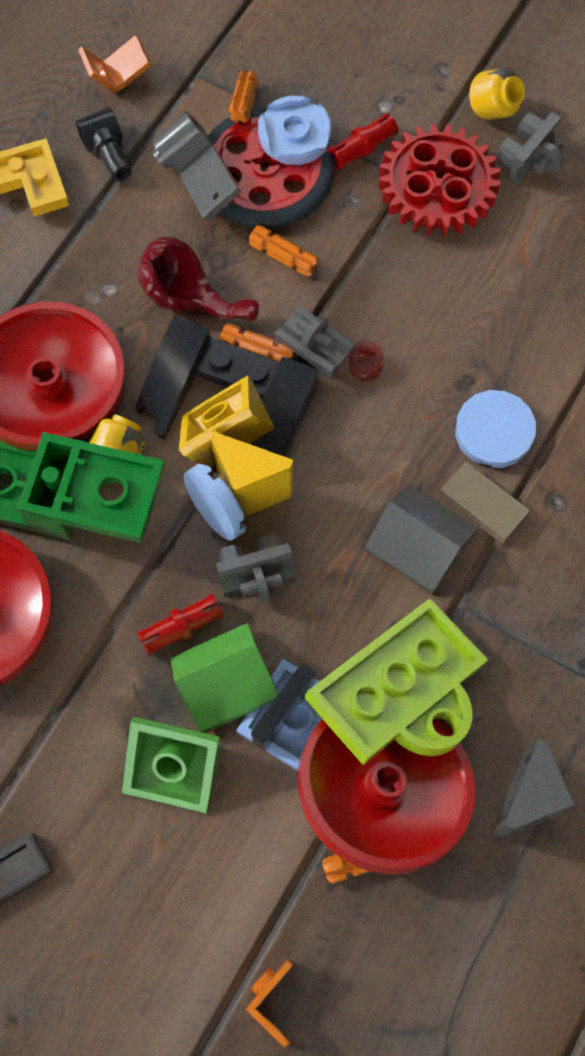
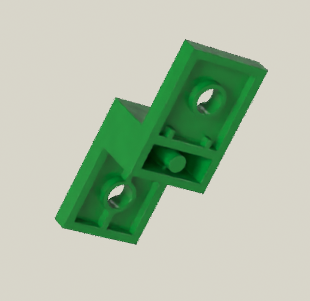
M46 432L42 433L37 451L16 448L0 441V475L10 474L13 476L12 484L7 489L0 490V524L65 540H70L73 528L75 527L142 543L165 471V462L161 459ZM117 483L124 487L123 494L117 500L107 501L101 497L103 488L108 484Z

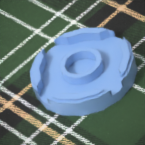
M286 96L273 101L268 105V110L263 115L261 114L258 121L259 142L266 154L273 159L287 165H303L316 160L326 152L331 141V119L326 109L320 104L318 107L316 104L311 103L310 98Z
M488 390L475 394L463 404L456 419L455 437L460 450L471 461L480 465L481 463L491 465V468H503L516 464L527 455L536 436V421L531 409L519 397L506 391Z
M199 463L184 474L187 491L194 505L211 528L222 538L231 541L246 531V525L240 524L244 520L243 510L224 480H221L219 477L213 480L208 475L212 471L211 468Z

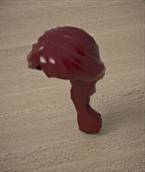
M175 237L157 238L149 243L140 258L138 281L145 294L154 300L158 307L171 310L175 314L181 312L194 314L202 311L209 313L212 317H219L221 320L238 318L252 322L257 319L260 309L256 300L242 299L236 303L229 304L217 291L212 289L207 281L206 273L201 267L198 256L186 242Z

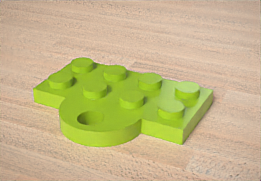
M429 598L310 688L304 699L363 765L393 740H396L407 750L419 755H442L454 749L470 729L473 715L472 705L462 684L479 671L488 659ZM434 719L447 721L452 727L453 735L445 737L438 734L433 727L432 721Z

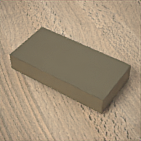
M466 461L440 489L439 493L441 497L502 544L506 542L530 512L527 507Z

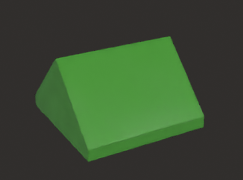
M248 623L171 657L174 681L201 733H207L272 703L279 694Z
M133 717L130 722L122 793L207 813L224 749L221 738Z

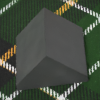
M408 485L390 500L368 539L364 550L433 595L478 528L418 489Z
M538 739L523 755L492 833L493 836L503 838L557 817L575 805L547 742Z

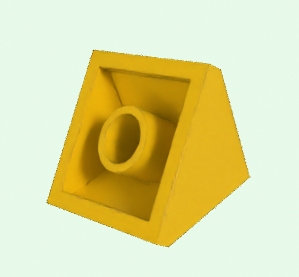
M248 375L182 415L179 451L184 457L198 464L211 467L215 464L211 440L214 432L250 444L275 429L254 383Z
M214 432L211 440L217 473L235 495L243 510V517L292 497L294 492V465L292 459Z

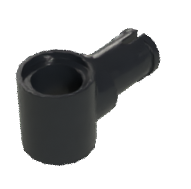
M108 107L75 121L84 147L88 153L94 151L96 156L102 158L113 181L119 182L128 178L132 170L120 148V139H123L112 109Z

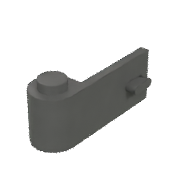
M185 111L153 140L156 148L152 151L154 157L165 169L171 166L178 172L204 220L209 221L241 193L209 135L188 111Z

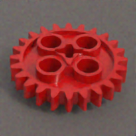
M435 123L431 124L429 133H425L420 126H417L415 137L404 132L402 143L394 140L391 152H384L383 163L380 164L378 189L383 191L382 203H390V215L401 212L399 224L403 225L409 220L413 221V232L418 231L423 225L427 226L428 236L433 234L435 228H440L442 235L447 237L449 227H454L459 234H462L464 222L470 227L475 228L478 217L486 219L489 208H494L501 184L499 182L501 170L495 168L497 157L487 156L489 145L477 147L478 135H474L469 139L464 138L465 128L460 129L457 134L451 133L450 124L446 125L443 132H438Z

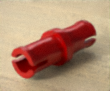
M384 113L380 118L367 126H358L353 129L351 136L327 150L335 158L336 169L341 170L358 157H367L372 154L377 145L398 133V125L393 116L389 117V113Z
M210 593L207 597L180 611L175 608L169 611L170 616L142 631H137L136 634L141 644L155 636L158 637L144 645L143 648L147 655L151 656L154 652L179 639L186 641L192 638V632L217 619L223 618L224 614L220 605L203 613V611L216 605L215 603L218 601L215 596Z

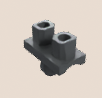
M528 112L521 120L516 135L527 141L525 145L511 137H507L501 144L497 159L511 169L510 181L518 185L533 166L534 170L539 174H542L545 170L556 172L564 164V156L561 152L563 144L558 140L554 141L555 134L553 132V129L560 122V116L551 112L543 120Z
M298 306L288 321L275 332L276 340L329 377H332L355 350V343L328 326L329 322L323 316L315 317L301 306Z
M274 533L261 537L257 541L258 551L243 555L240 546L231 545L221 548L219 550L220 562L216 563L224 597L242 593V596L258 592L261 603L269 602L268 589L283 585L282 581L296 578L292 559L293 555L289 543L282 544L279 537Z

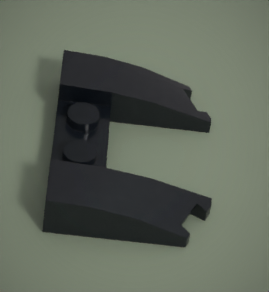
M173 316L151 364L135 410L140 415L147 408L160 422L154 428L155 433L159 438L165 440L196 376L228 388L248 375L253 381L275 429L253 441L250 445L286 457L319 384V370L283 356L280 362L274 361L210 336V329Z

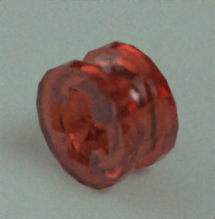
M370 341L357 343L348 361V369L351 375L360 381L376 379L383 369L384 353L382 349ZM363 355L366 359L372 357L373 365L367 367L364 363L360 366L359 357Z

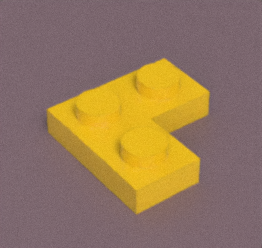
M47 138L0 152V194L24 187L34 217L69 206Z

